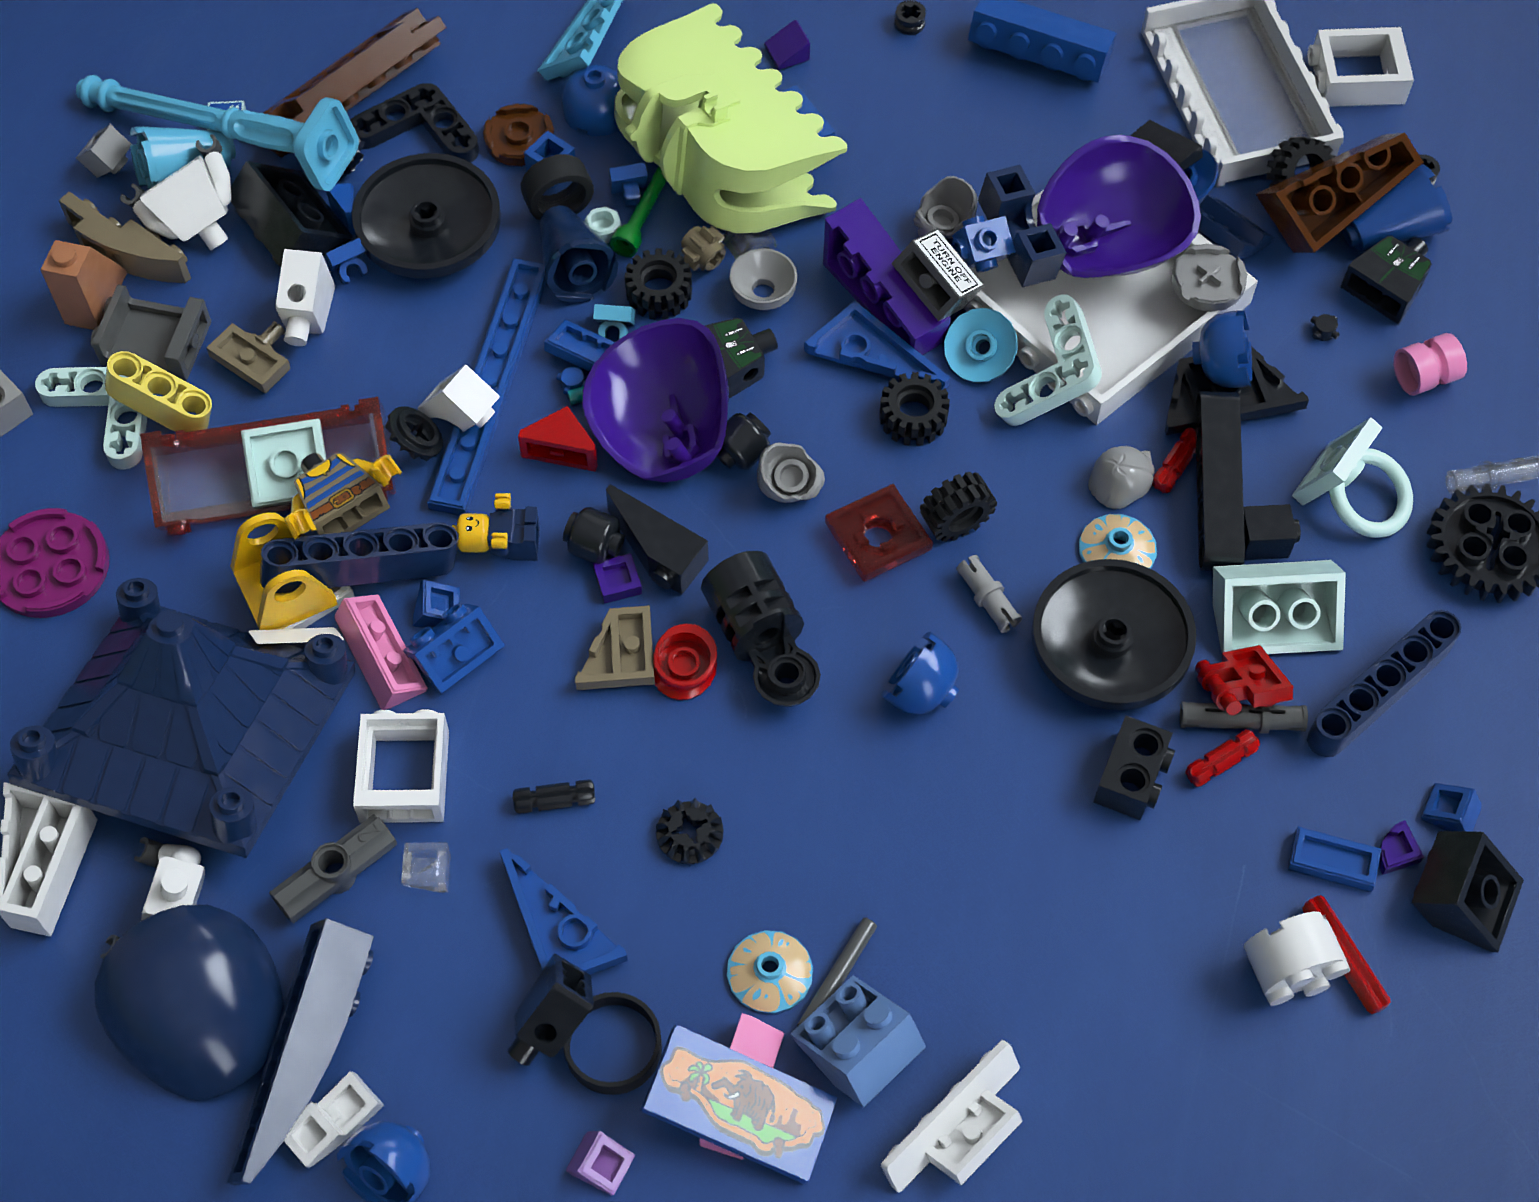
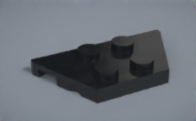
M1252 346V381H1250V387L1229 388L1216 385L1204 375L1201 364L1194 365L1193 356L1179 359L1176 369L1165 433L1167 436L1183 433L1187 428L1195 430V402L1198 391L1239 393L1241 421L1306 409L1309 399L1304 392L1297 394L1283 382L1285 375L1276 367L1267 364L1264 357Z

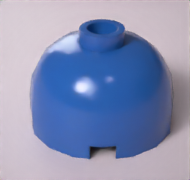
M594 64L576 70L568 78L562 91V107L564 119L572 129L577 131L578 127L582 130H587V135L590 136L609 135L619 130L614 117L615 98L617 92L621 90L617 81V71L609 66Z
M1246 310L1217 314L1209 319L1201 329L1200 340L1192 342L1194 365L1201 364L1204 375L1212 383L1221 387L1239 388L1251 386L1252 348L1251 342L1248 340V334L1244 333V330H1250Z
M931 631L922 637L928 643L922 649L914 645L891 675L888 682L896 684L891 693L886 690L882 692L883 699L905 713L915 715L929 713L939 704L946 708L959 691V688L954 685L959 674L958 660L953 650Z
M379 1121L363 1126L341 1146L337 1153V1160L339 1161L344 1157L347 1164L342 1171L345 1180L366 1202H381V1200L383 1202H416L429 1181L431 1165L428 1152L424 1146V1139L416 1129L410 1126H403L388 1121Z

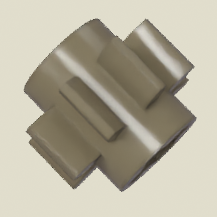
M700 226L693 227L685 234L681 241V247L683 248L681 252L685 254L684 262H688L690 268L694 271L698 268L702 271L704 269L707 271L715 269L726 255L725 245L722 243L725 236L713 226L709 229L705 226H702V228Z

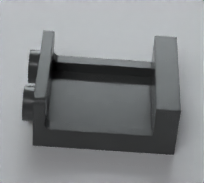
M117 285L113 296L109 297L105 303L104 316L99 327H95L92 332L91 346L95 350L101 365L107 366L109 357L114 353L128 351L187 381L212 321L204 299L189 297L185 308L134 299L130 297L126 286Z

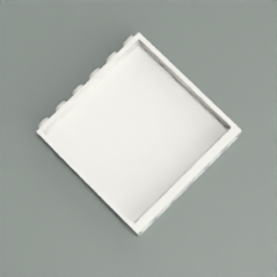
M1043 190L1034 196L1032 202V215L1036 226L1037 207ZM1198 232L1186 249L1194 245L1212 243ZM1185 250L1155 268L1135 274L1080 278L1073 277L1059 270L1056 279L1022 288L1008 259L1005 258L997 262V268L977 273L975 268H971L985 286L963 309L969 311L971 309L989 308L1003 314L1012 323L1017 334L1018 350L1016 355L1026 368L1033 369L1038 373L1058 363L1044 317L1045 307L1055 296L1061 294L1071 296L1083 310L1101 367L1102 376L1095 388L1069 402L1077 413L1089 418L1095 425H1098L1192 350V342L1200 340L1201 329L1209 319L1217 314L1243 310L1252 301L1258 280L1247 272L1246 288L1239 301L1226 310L1209 312L1197 310L1183 303L1174 293L1171 284L1173 265L1177 257L1184 254ZM1064 310L1062 311V318H1060V320L1065 325H1067L1070 323L1066 319ZM1071 337L1065 344V350L1069 351L1077 347L1081 337ZM1085 368L1080 370V376L1078 378L1084 375L1083 370ZM1065 376V377L1062 378V380H1063V381L1065 382V384L1067 385V382L1064 380V378H1066V376ZM1055 382L1047 383L1049 388L1054 391Z

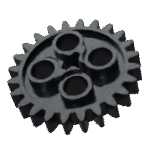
M1488 483L1484 484L1480 493L1473 485H1469L1465 494L1457 489L1454 491L1451 499L1445 497L1440 507L1436 508L1431 518L1432 522L1427 529V534L1431 537L1426 546L1435 550L1430 560L1431 562H1443L1438 573L1440 575L1451 573L1454 576L1450 583L1452 587L1460 582L1466 584L1464 589L1465 595H1469L1473 589L1479 590L1481 601H1484L1489 593L1494 594L1497 603L1502 602L1506 593L1513 601H1517L1522 592L1527 596H1531L1536 587H1539V511L1534 512L1532 510L1535 503L1534 499L1523 503L1520 501L1521 491H1516L1512 497L1506 495L1504 485H1501L1498 492L1494 493ZM1497 515L1500 518L1499 527L1495 533V537L1493 540L1491 532L1495 527V519ZM1492 546L1496 551L1490 559V570H1488L1486 562Z

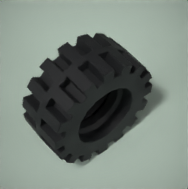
M1308 137L1288 138V141H1282L1278 144L1280 150L1274 149L1271 153L1274 157L1273 161L1268 160L1267 167H1271V172L1266 173L1267 179L1272 180L1269 187L1295 176L1296 164L1304 155L1309 161V169L1336 157L1335 155H1330L1333 151L1332 148L1324 145L1325 142Z

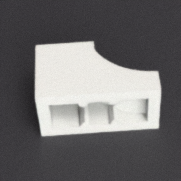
M465 364L441 381L417 409L429 418L436 417L447 420L464 432L475 424L481 428L495 413L491 406L500 396Z

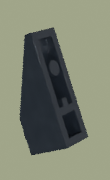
M610 484L606 488L608 511L619 520L621 532L625 535L626 540L645 570L658 586L664 589L671 588L682 595L709 561L708 540Z

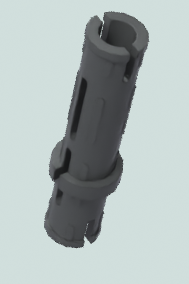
M1181 701L1179 722L1181 728L1258 729L1259 733L1268 734L1269 730L1306 732L1308 725L1306 705H1273L1270 707L1260 706L1253 708L1251 704H1241V711L1237 715L1231 716L1225 710L1219 709L1215 703Z

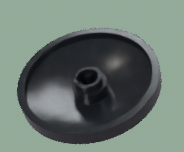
M422 153L399 158L375 171L364 182L356 195L352 210V221L356 238H360L366 250L365 254L376 265L404 277L436 278L465 269L488 251L499 232L501 211L498 194L493 183L477 166L452 155Z
M1092 560L1065 570L1052 580L1043 591L1036 605L1032 622L1033 649L1047 677L1070 697L1087 705L1102 709H1135L1164 698L1184 678L1196 647L1194 617L1188 603L1179 590L1156 571L1125 560Z

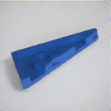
M856 301L852 302L804 342V351L809 355L899 379V375L906 373L907 379H911L912 372H919L918 379H923L925 374L931 376L932 384L936 380L942 383L941 390L949 387L950 377Z
M508 848L500 850L501 859L542 971L554 953L590 975L628 961L627 953L620 944L616 945L598 929V925L594 921L577 911L576 906L551 883L548 885L533 872L531 866L519 855H514Z

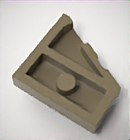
M650 605L609 608L602 622V631L595 637L589 649V657L582 671H578L575 677L577 690L655 684Z

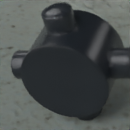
M1322 314L1318 317L1313 316L1310 320L1314 324L1312 329L1313 338L1321 341H1328L1332 338L1336 340L1340 335L1336 331L1338 327L1337 317L1329 314Z

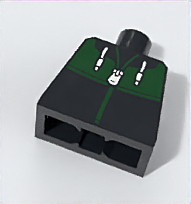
M1386 236L1349 264L1340 288L1399 325L1419 293L1431 268L1432 263L1430 259L1425 257L1428 253V246L1422 239L1412 237L1404 244L1393 236Z
M740 318L704 325L713 333L719 345L726 369L729 398L763 378L764 354L778 349L776 337L770 328L752 335L743 319Z

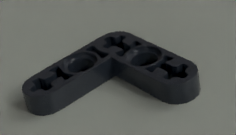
M431 83L416 85L350 119L353 127L359 128L358 139L365 142L362 149L374 148L422 124L445 154L464 159L470 163L479 155L476 134L443 92ZM392 112H402L405 114L400 120L392 121L387 118ZM442 119L453 121V124L447 128H439L435 125L436 122ZM456 137H458V140L462 146H456Z

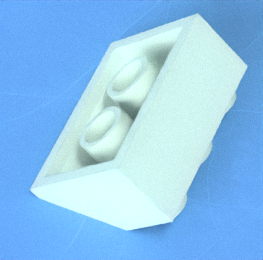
M1332 560L1213 566V609L1221 653L1261 645L1267 654L1343 650L1346 572Z

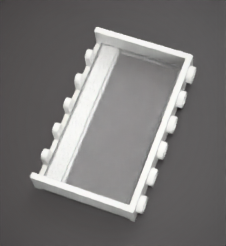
M1181 0L1146 8L1141 33L1193 141L1202 145V149L1210 152L1217 162L1218 177L1215 183L1216 188L1225 186L1226 182L1271 172V167H1267L1268 160L1273 161L1274 159L1271 155L1274 149L1280 150L1278 144L1282 141H1288V138L1308 137L1325 142L1324 145L1332 148L1333 151L1330 155L1337 156L1340 145H1342L1344 140L1343 130L1339 124L1335 123L1330 113L1328 101L1326 98H1322L1316 86L1315 77L1312 72L1308 71L1303 62L1302 52L1293 43L1289 35L1288 25L1285 21L1281 20L1274 0ZM1305 155L1299 159L1296 167L1309 164Z

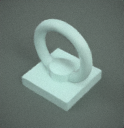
M1371 417L1331 441L1292 494V497L1301 505H1305L1329 491L1332 505L1340 519L1353 531L1372 538L1387 537L1398 532L1407 523L1413 508L1412 487L1403 468L1389 455L1369 448L1382 429ZM1365 464H1371L1382 469L1389 476L1396 489L1397 506L1393 515L1386 521L1371 522L1362 518L1353 510L1346 497L1345 487L1361 473Z

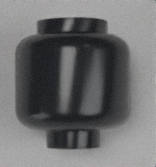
M751 412L747 415L735 413L727 420L723 446L716 457L729 469L736 465L740 469L748 470L759 460L763 450L770 445L768 437L771 435V432Z
M586 507L579 513L573 512L563 532V541L567 542L568 551L572 555L596 564L603 563L611 555L617 557L625 540V535L620 533V522L615 516L591 507Z

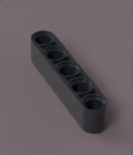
M1198 391L1195 402L1198 559L1200 570L1213 571V566L1244 565L1245 536L1240 397L1237 392Z

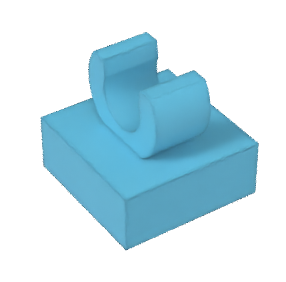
M594 304L593 319L596 322L602 323L598 329V335L607 338V330L610 327H618L620 331L619 339L628 334L625 325L635 324L636 310L633 307Z

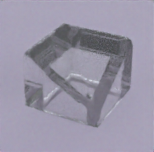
M404 843L402 885L439 893H448L451 859L448 844Z

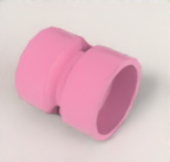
M1444 333L1432 337L1423 343L1418 342L1397 350L1394 355L1393 366L1396 378L1402 389L1409 395L1415 396L1436 388L1438 384L1446 385L1464 378L1467 372V359L1459 340L1450 333Z

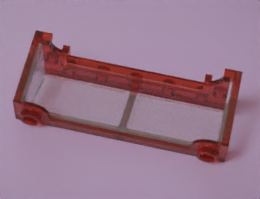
M379 397L359 399V404L354 406V411H352L349 404L341 405L339 409L191 432L179 430L175 431L176 438L175 434L162 435L161 431L141 433L140 438L155 528L162 531L167 530L168 536L191 533V526L251 517L262 513L291 510L292 503L258 509L252 507L241 430L319 418L322 426L326 458L331 457L335 453H344L351 460L358 458L374 463L384 455L391 456L388 430L385 428L387 421L382 402ZM394 476L388 481L387 486L383 487L380 484L388 501V494L396 493Z

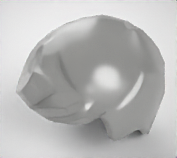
M948 176L940 180L922 196L920 208L916 211V217L914 218V224L919 227L917 231L919 237L938 228L946 239H950L952 234L963 227V221L976 216L978 197L969 183L964 182L962 178Z
M773 443L763 450L757 468V483L759 489L767 497L778 502L791 503L799 500H810L819 494L825 482L824 472L805 452L802 446Z
M1126 445L1113 447L1103 452L1096 460L1089 478L1088 487L1091 494L1100 503L1111 509L1125 508L1137 499L1143 498L1149 491L1154 478V466L1150 451H1140Z

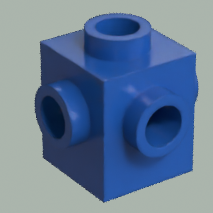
M983 215L967 219L962 222L963 227L952 234V247L970 268L976 269L977 273L997 268L998 261H1002L1016 252L1005 216L985 221Z

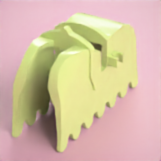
M711 3L686 16L658 26L631 41L622 51L618 59L617 81L621 90L617 92L615 98L614 117L616 124L639 156L645 162H654L661 167L666 181L678 195H684L692 209L704 221L715 228L733 233H759L797 220L836 211L837 202L829 195L821 194L814 196L808 193L813 188L814 178L807 172L840 154L847 153L846 142L840 137H821L817 134L823 129L824 120L820 115L814 113L799 114L796 112L802 107V95L795 91L780 92L776 90L782 83L783 76L781 72L775 69L760 70L755 67L761 63V51L754 47L739 48L736 46L742 38V31L738 27L732 25L718 26L715 24L722 18V10L717 4Z

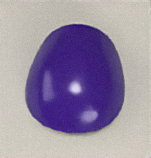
M1128 135L1103 136L1078 148L1060 165L1049 179L1037 207V226L1051 223L1066 251L1060 270L1073 277L1080 278L1125 276L1155 268L1189 247L1198 234L1201 218L1199 201L1193 185L1180 165L1167 152L1151 142Z
M683 318L666 319L644 325L632 331L607 348L593 364L585 381L582 404L591 431L615 461L632 474L645 480L658 482L682 480L701 472L709 466L722 449L726 435L729 404L726 369L715 336L707 327L696 320Z

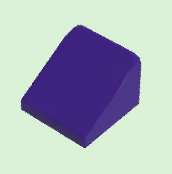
M797 20L787 24L764 43V47L778 70L810 60V41Z

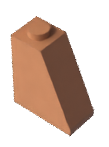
M58 240L54 241L40 269L64 323L94 330L97 326L99 327L104 316L107 299L113 296L117 285H122L127 274L124 267L92 247Z

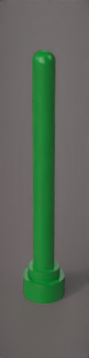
M658 166L628 223L616 228L609 241L612 250L620 256L626 258L634 257L642 244L640 230L666 183L661 167Z

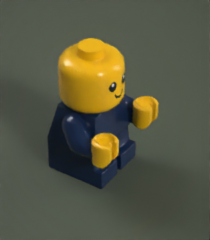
M510 493L495 494L494 507L496 511L490 513L489 516L484 513H464L458 517L457 525H452L458 533V548L461 552L483 553L490 550V554L511 560L538 561L540 523L537 507L526 506V509H512Z

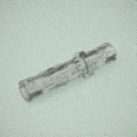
M1539 455L1495 463L1487 460L1479 462L1477 466L1471 468L1450 470L1447 472L1448 475H1446L1447 489L1453 495L1457 489L1465 493L1468 486L1473 485L1477 490H1481L1484 484L1488 483L1492 491H1494L1501 485L1539 478Z

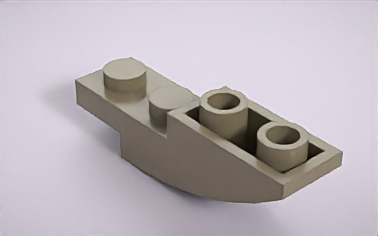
M70 191L59 199L67 222L73 226L80 245L92 247L124 267L126 272L131 275L175 283H187L191 279L186 265L188 261L186 255L176 245L169 246L164 243L157 233L142 227L132 219L123 226L113 217L107 219L100 214L91 201L88 199L81 200Z

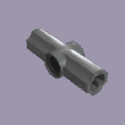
M373 814L336 843H325L319 846L314 851L308 864L269 893L287 919L294 924L332 894H341L349 890L354 885L358 874L397 846L396 839L382 820ZM334 863L343 864L338 872L333 874L325 873L328 866Z

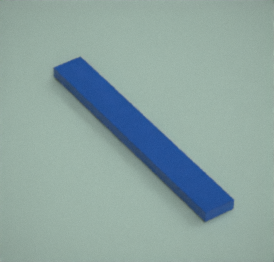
M513 258L473 371L500 396L491 406L495 413L481 428L475 424L463 432L458 426L454 425L427 501L430 510L455 515L468 513L546 285L544 263Z

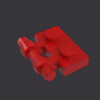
M1261 645L1222 652V662L1210 664L1207 660H1201L1195 666V670L1198 673V682L1206 691L1212 692L1213 702L1219 709L1225 710L1228 715H1237L1242 709L1239 701L1246 699L1253 708L1260 706L1270 707L1279 702L1293 700V685Z

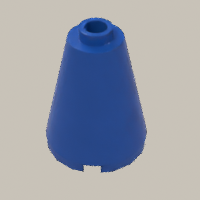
M1421 164L1342 230L1347 244L1350 247L1355 246L1359 251H1364L1373 247L1386 236H1393L1399 241L1405 242L1409 241L1412 237L1423 238L1448 231L1450 228L1446 225L1452 223L1451 209L1442 186L1434 188L1429 178L1435 176L1434 173L1424 164Z

